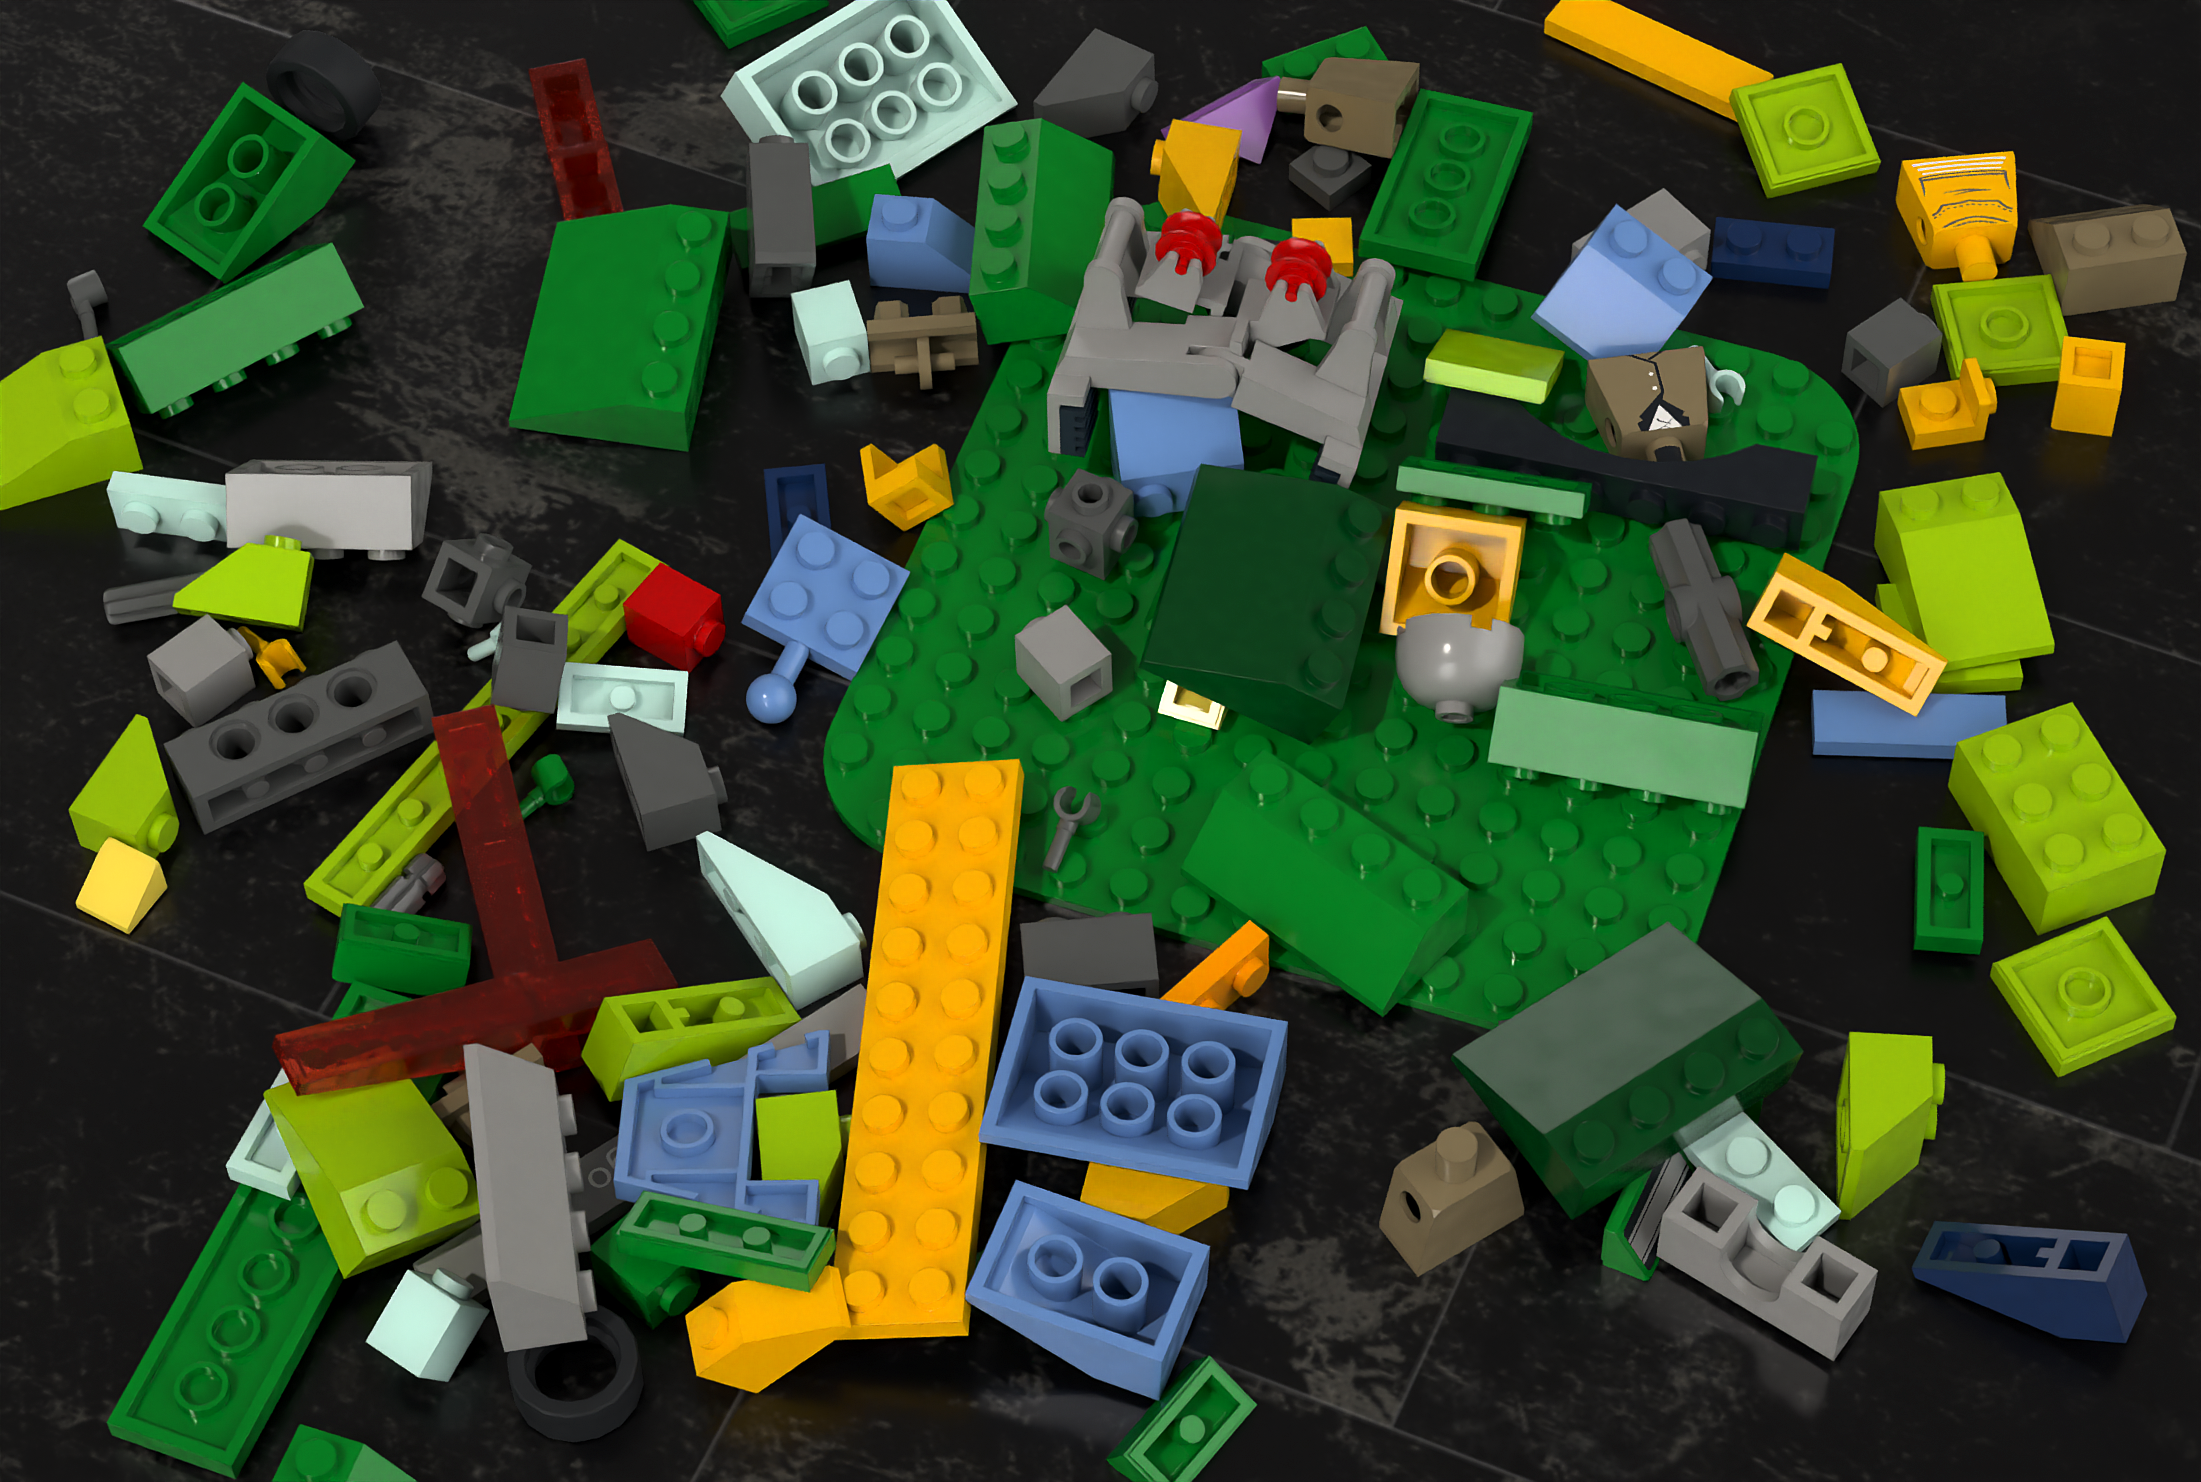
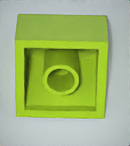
M1849 1032L1836 1099L1837 1207L1841 1210L1838 1219L1851 1220L1915 1168L1919 1162L1923 1139H1935L1937 1104L1942 1105L1944 1099L1945 1066L1944 1064L1933 1063L1932 1036Z

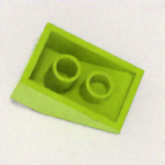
M102 336L42 352L0 381V511L111 479L113 471L132 473L143 469L130 421Z
M2000 472L1881 491L1879 493L1874 548L1890 583H1895L1914 636L1948 660L1942 672L2054 653L2055 643L2021 515Z
M388 1047L264 1092L263 1096L344 1279L456 1237L480 1219L477 1183L460 1146Z

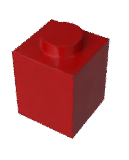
M661 562L623 603L629 642L682 671H687L688 674L704 657L712 656L724 640L726 626L721 595Z

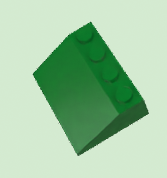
M668 204L557 222L509 417V426L512 428L688 452L733 254L730 213Z

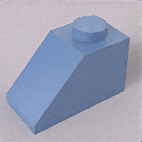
M875 194L866 237L870 286L969 293L975 228L934 198Z

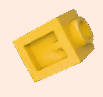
M1972 357L1963 359L1959 380L1900 388L1897 405L1912 450L1984 440L1989 414H1995L1997 409V397L1992 379L1990 377L1983 378L1977 358Z

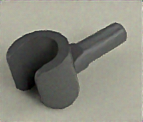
M91 270L70 279L67 283L72 307L76 314H78L79 320H81L84 340L99 336L92 308L108 302L99 276L95 270Z
M1065 786L1057 791L1054 796L1053 805L1060 820L1043 862V869L1057 873L1071 837L1074 836L1078 825L1085 826L1091 824L1098 818L1101 812V801L1098 795L1089 792L1084 799L1082 809L1078 813L1073 814L1071 803L1076 796L1077 789L1072 786Z

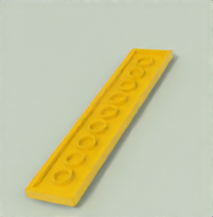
M1020 759L894 766L834 1259V1267L839 1268L852 1329L836 1340L968 1336L971 1304L965 1300V1293L975 1272L987 1143L979 1142V1130L990 1097L995 1074L1025 775Z

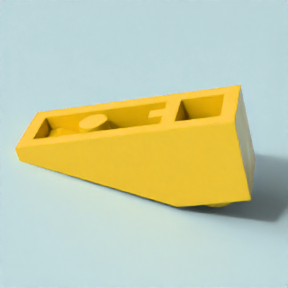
M1176 119L1172 120L1166 141L1158 139L1155 141L1150 169L1152 175L1160 176L1158 200L1168 217L1176 212H1180L1184 208H1188L1192 212L1213 217L1221 230L1236 183L1242 130Z
M1786 552L1757 601L1746 625L1917 717L1948 662L1945 657L1846 585Z

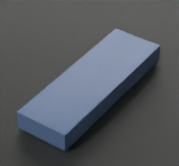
M1813 690L1811 699L1813 755L1953 759L1957 742L2007 725L2004 695L1930 693L1917 717L1869 691Z

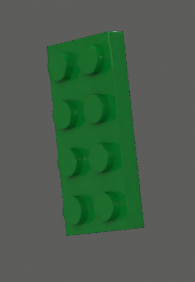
M1421 88L1359 238L1358 256L1369 259H1383L1390 264L1474 282L1531 133L1533 112Z

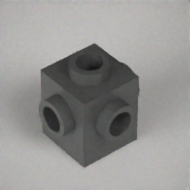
M1080 468L1077 469L1065 488L1058 487L1053 491L1044 512V520L1048 522L1050 557L1102 580L1106 579L1122 554H1125L1130 549L1139 526L1138 520L1134 518L1132 490L1125 488L1118 481L1110 477H1099Z
M480 533L476 539L446 540L442 543L422 598L447 611V615L454 621L468 627L482 628L484 623L501 622L505 606L521 607L526 596L525 582L532 565L511 554L513 546L510 543L490 534Z

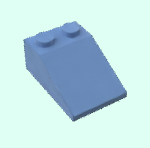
M1015 1180L966 1290L965 1300L1091 1377L1159 1401L1207 1287L1210 1246Z

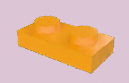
M1249 920L1160 999L1225 1010L1241 995L1243 997L1252 995L1261 987L1269 973V935Z

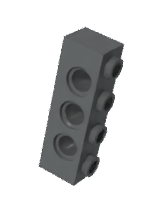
M396 640L378 649L365 651L355 659L322 674L306 677L297 685L261 701L250 702L238 711L207 725L191 728L180 737L163 745L174 780L205 835L428 735L437 729L429 694Z

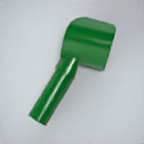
M547 755L534 764L531 769V777L537 787L530 791L526 798L496 822L505 834H508L546 802L550 805H560L572 798L575 787L574 781L559 755Z

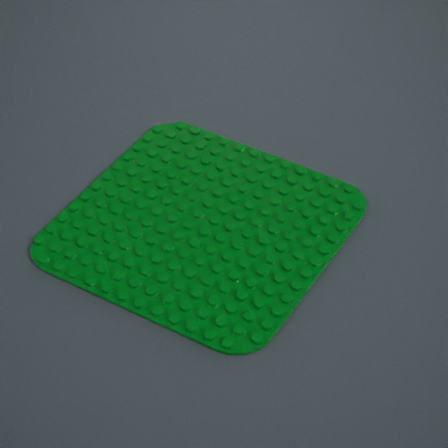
M1154 202L1150 205H1141L1144 211L1146 231L1161 232L1162 225L1168 217L1161 203ZM1226 215L1221 228L1222 235H1229V243L1232 244L1234 239L1237 240L1245 236L1275 241H1284L1292 237V232ZM1353 248V276L1347 277L1351 280L1357 275L1362 262L1369 259L1358 256L1357 248ZM1391 264L1396 272L1391 296L1403 300V305L1358 466L1349 490L1394 512L1343 710L1310 745L1231 709L1228 710L1220 730L1158 713L1167 680L1139 668L1150 631L1144 627V621L1169 565L1184 511L1165 513L1157 517H1135L1139 522L1135 540L1130 549L1125 554H1122L1105 580L1050 557L1048 522L1044 520V512L1053 491L1058 487L1065 488L1078 468L1099 477L1114 479L1111 466L1109 396L1107 388H1098L1097 400H1099V406L1097 410H1099V416L1085 458L1048 452L1047 392L1067 334L1011 342L949 473L954 505L927 520L905 566V569L910 571V574L856 676L853 677L831 723L826 737L823 758L825 783L834 809L845 825L859 839L881 853L884 851L894 766L1020 759L1025 775L1013 884L1014 894L1094 917H1103L1113 912H1128L1131 914L1152 913L1154 934L1215 951L1244 926L1247 921L1181 875V866L1222 789L1263 749H1266L1469 888L1466 932L1397 1003L1490 1030L1498 1026V1021L1512 1018L1667 921L1697 945L1743 808L1732 807L1730 815L1711 814L1694 809V800L1668 795L1666 803H1652L1630 797V788L1604 783L1603 791H1586L1565 785L1566 776L1540 772V778L1536 780L1520 779L1501 773L1502 764L1487 762L1496 707L1486 712L1474 713V719L1469 723H1447L1436 719L1435 710L1418 704L1403 688L1396 672V635L1379 633L1396 508L1403 500L1412 501L1411 492L1396 490L1399 465L1408 456L1435 460V442L1451 391V386L1430 383L1423 379L1426 358L1445 330L1448 328L1565 351L1562 372L1544 403L1537 404L1522 400L1517 401L1533 417L1556 433L1590 449L1608 454L1609 451L1586 407L1584 399L1588 361L1530 318L1546 296L1476 278L1472 282ZM1137 298L1131 318L1132 322L1185 324L1188 315L1208 316L1205 307L1196 304L1193 313H1189L1148 298ZM1676 329L1659 351L1689 348L1692 345L1703 346L1705 356L1714 369L1718 371L1726 369L1735 371L1744 379L1746 385L1741 405H1736L1729 394L1719 392L1723 397L1724 403L1720 413L1708 411V430L1703 459L1730 454L1755 444L1818 456L1813 492L1799 551L1779 547L1767 548L1753 542L1718 535H1705L1721 577L1729 575L1736 585L1742 608V629L1754 659L1758 664V684L1746 690L1741 697L1731 700L1719 701L1715 696L1705 695L1685 642L1677 643L1671 634L1665 613V590L1648 550L1650 535L1662 529L1664 526L1662 524H1646L1632 518L1591 511L1586 512L1582 519L1572 517L1570 525H1554L1535 520L1534 511L1510 508V514L1507 516L1527 518L1519 578L1510 624L1519 628L1525 636L1521 666L1523 670L1765 713L1752 776L1753 780L1796 652L1746 625L1757 601L1785 552L1823 572L1855 479L1859 460L1858 432L1850 410L1843 399L1825 380L1802 363L1769 352ZM1310 338L1305 344L1285 353L1318 367L1332 345L1322 340ZM1238 410L1244 470L1261 472L1266 469L1276 468L1291 473L1295 478L1309 479L1313 463L1322 443ZM1449 498L1446 507L1473 510V502ZM1067 605L1111 653L1113 691L1061 722L1017 674L1015 635L1020 633L1033 619L1041 616L1046 617ZM1065 786H1072L1077 789L1076 796L1071 803L1073 814L1078 813L1082 809L1084 799L1089 792L1098 795L1101 801V812L1098 818L1091 824L1085 826L1078 825L1074 836L1071 837L1057 873L1043 869V862L1060 820L1053 805L1054 796L1057 791ZM1269 937V967L1336 985Z

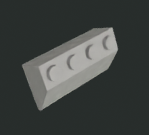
M477 1043L463 1045L486 1282L504 1352L588 1340L585 1313L597 1311V1300L592 1270L580 1271L578 1253L588 1252L591 1249L585 1210L573 1212L571 1194L584 1192L578 1151L567 1153L565 1136L577 1134L572 1094L559 1096L553 1069Z

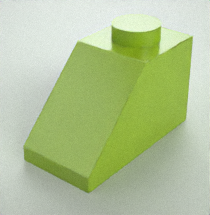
M265 535L263 545L246 543L174 595L173 608L180 614L199 617L208 614L213 619L303 633L315 559L310 552L301 551L302 541Z
M139 714L135 715L68 809L81 846L99 852L108 837H112L156 859L160 852L167 851L173 844L180 823L148 718Z

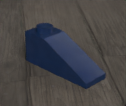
M1934 1221L1912 1266L1914 1276L1919 1280L2060 1338L2126 1343L2148 1295L2128 1234Z

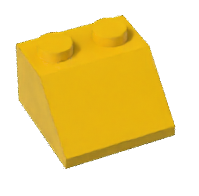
M1403 500L1396 508L1379 633L1397 636L1398 626L1400 625L1405 629L1406 619L1432 613L1472 615L1471 626L1491 630L1492 618L1510 624L1519 578L1527 518L1488 515L1473 510L1430 506Z

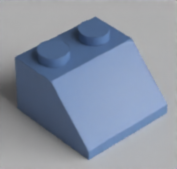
M1616 204L1589 236L1530 318L1587 361L1657 352L1689 313L1713 277Z
M1108 389L1111 466L1114 480L1133 491L1134 518L1142 516L1157 517L1165 513L1184 511L1195 471L1200 464L1244 470L1238 410L1231 407L1232 397L1213 399Z

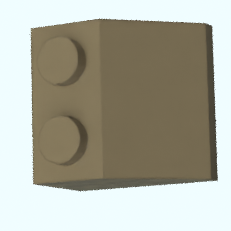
M2139 204L2029 220L2027 228L2044 275L2051 274L2063 316L2176 300L2187 252L2170 208Z

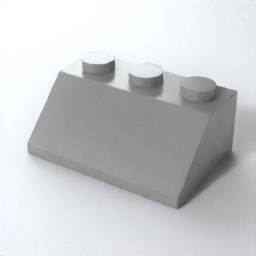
M250 460L225 474L227 548H241L246 543L263 545L265 535H274L302 541L301 549H307V552H310L314 559L344 558V549H368V558L372 560L406 558L405 550H413L423 542L432 480V462Z

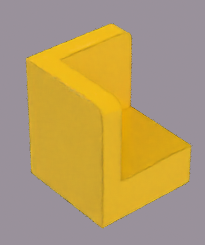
M2064 336L2060 354L2058 386L2051 419L2052 429L2112 437L2122 391L2126 343Z
M873 444L860 449L868 505L904 532L954 505L945 451L937 444H932L898 464Z

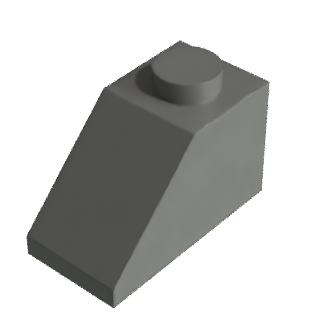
M1095 28L1033 101L1034 119L1043 118L1083 138L1125 131L1140 112L1145 113L1150 109L1157 96L1158 82L1155 80L1154 54Z
M620 712L608 715L607 719L613 752L647 851L696 838L697 835L706 831L711 833L721 831L718 805L728 802L724 781L717 765L709 768L706 767L699 745Z

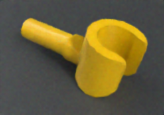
M241 626L237 629L247 641L251 650L256 653V662L275 689L286 687L281 677L288 671L296 668L301 672L306 670L305 665L287 639H278L269 643L246 626Z

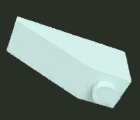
M709 831L696 836L702 874L796 1011L864 977L861 950L866 948L867 943L859 923L850 912L841 915L828 894Z

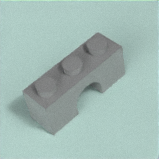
M1698 1166L1662 1214L1656 1256L1834 1361L1870 1310L1878 1270L1820 1236L1815 1238L1806 1252H1798L1785 1247L1773 1239L1759 1223L1756 1215L1757 1199Z

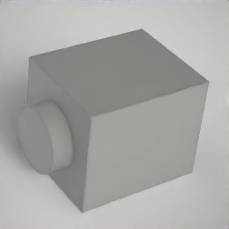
M1067 605L1046 617L1041 616L1033 619L1020 633L1015 635L1017 674L1061 722L1113 691L1111 653Z
M208 614L147 656L158 693L193 727L202 726L256 687L249 661L254 657L249 644L236 629L230 628L225 631Z

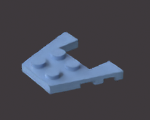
M817 1030L804 1034V1044L776 1051L772 1042L748 1048L747 1058L711 1067L710 1061L707 1058L625 1079L613 1178L616 1198L636 1203L644 1190L819 1226L820 1189L818 1179L750 1180L756 1123L755 1099H758V1094L828 1091L831 1062L830 1030Z

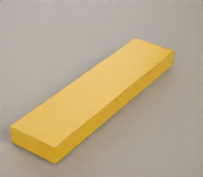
M1560 0L1545 18V34L1736 122L1737 119L1729 101L1732 89L1774 79V75L1611 0Z

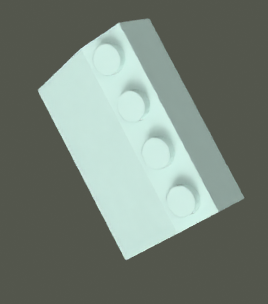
M855 0L735 72L721 94L722 99L753 143H759V139L765 136L784 135L792 137L794 143L809 144L811 187L889 163L897 181L1014 109L1018 104L947 0Z

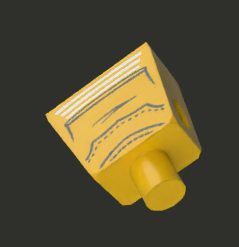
M2014 151L1902 161L1896 204L1926 266L1932 269L1959 267L1962 280L1964 282L1994 279L1998 272L1996 264H2003L2011 259L2018 221Z

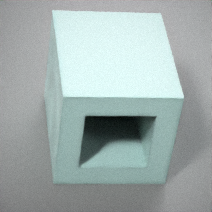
M849 280L791 293L795 333L812 385L833 380H845L855 375L871 372L867 332Z
M438 1267L434 1275L407 1270L365 1342L419 1378L448 1382L490 1310L469 1297L474 1289L470 1283L446 1269Z

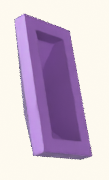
M1279 76L1254 79L1180 120L1242 130L1239 159L1261 164L1277 111V93L1281 79ZM1171 125L1161 129L1165 140Z

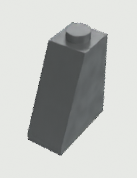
M784 135L765 136L759 139V143L748 144L746 156L749 298H791V293L811 288L816 267L809 144L794 143L792 137Z

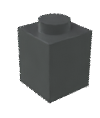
M1900 297L1847 332L1841 372L1883 408L1898 398L1900 388L1916 386L1936 372L1943 333L1938 330L1931 318L1923 313H1918Z
M510 606L504 607L492 664L490 705L510 707L518 711L531 710L554 714L567 656L568 615Z

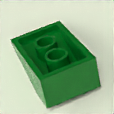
M242 82L142 226L227 284L323 209L356 160L323 135Z

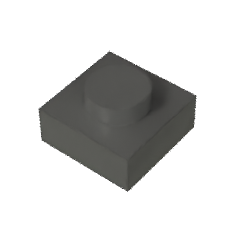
M1316 144L1289 164V180L1328 211H1331L1363 188L1372 179V165L1357 153L1322 144Z

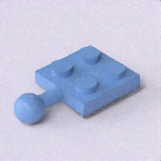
M800 514L741 622L785 646L771 674L759 676L750 684L747 690L746 703L753 717L763 723L776 724L786 720L793 713L797 702L793 684L807 658L852 681L902 590L910 571Z

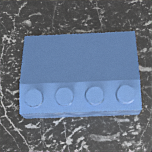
M1025 976L979 1130V1142L1248 1190L1274 1121L1286 1072L1288 1022Z

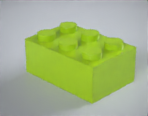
M2073 702L1956 743L1948 788L1974 831L1984 832V847L2038 936L2155 894L2166 849Z

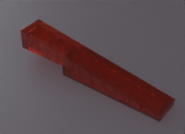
M585 58L528 69L532 96L563 221L624 212Z
M491 704L433 717L431 721L436 748L512 1055L532 1043L543 1056L545 1067L553 1069L554 1072L583 1066L582 1053L495 705Z
M649 938L275 1035L272 1049L297 1096L466 1070L463 1045L477 1043L513 1055L532 1043L542 1055L548 1039L590 1033L605 997L678 988V983L653 940Z

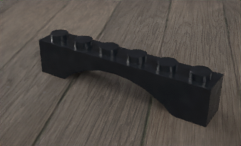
M1451 387L1435 442V460L1592 483L1590 506L1587 512L1596 511L1632 518L1641 523H1657L1665 525L1666 522L1687 518L1690 523L1701 525L1706 536L1718 535L1757 543L1767 548L1779 547L1799 551L1812 497L1818 459L1817 455L1755 444L1730 454L1696 461L1655 462L1623 458L1590 449L1556 433L1533 417L1516 399Z

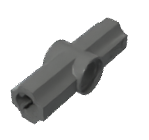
M1687 518L1666 522L1662 529L1650 535L1648 550L1665 590V613L1671 634L1677 643L1685 642L1705 695L1715 696L1719 701L1739 698L1750 687L1758 684L1759 669L1742 629V608L1736 585L1729 575L1721 577L1701 525H1694Z

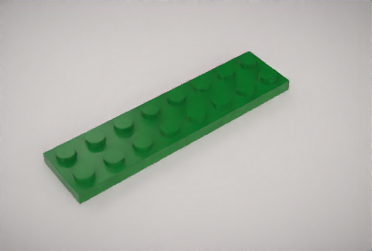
M354 980L309 1059L308 1064L327 1069L388 1047L428 1104L432 1105L442 1098L443 1092L441 1087L449 1083L456 1072L453 1057L464 1051L463 1045L471 1044L476 1035V1029L472 1018ZM302 1182L291 1201L240 1183L109 1417L107 1425L112 1436L237 1479L344 1280Z

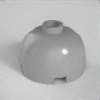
M1432 613L1413 616L1406 619L1405 629L1400 625L1397 628L1395 648L1396 672L1405 691L1418 704L1435 710L1436 719L1457 724L1472 722L1474 713L1486 712L1497 706L1500 686L1504 680L1519 678L1523 662L1525 638L1519 628L1505 621L1493 618L1491 630L1471 626L1472 615L1461 613Z

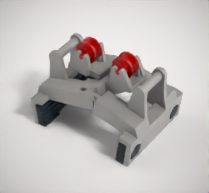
M1128 197L1113 199L1109 203L1105 214V228L1103 229L1094 258L1087 266L1084 275V287L1047 392L1048 452L1085 458L1099 416V410H1097L1099 406V400H1097L1098 388L1222 399L1230 396L1233 398L1231 407L1322 443L1308 480L1337 484L1349 489L1358 466L1403 305V300L1391 296L1396 276L1394 267L1383 259H1367L1362 262L1357 275L1351 280L1334 272L1331 256L1326 251L1324 243L1319 240L1311 241L1304 238L1291 237L1281 241L1278 245H1274L1259 237L1245 236L1237 240L1234 239L1232 244L1229 243V235H1222L1213 217L1192 212L1188 208H1184L1180 212L1167 217L1162 225L1161 232L1146 231L1144 211L1138 202ZM1137 298H1148L1189 313H1193L1195 304L1210 309L1208 316L1188 315L1185 324L1132 322L1131 318ZM1224 312H1227V313L1232 314V315L1237 316V317H1222V316H1223ZM1310 338L1322 340L1332 345L1318 367L1275 348Z

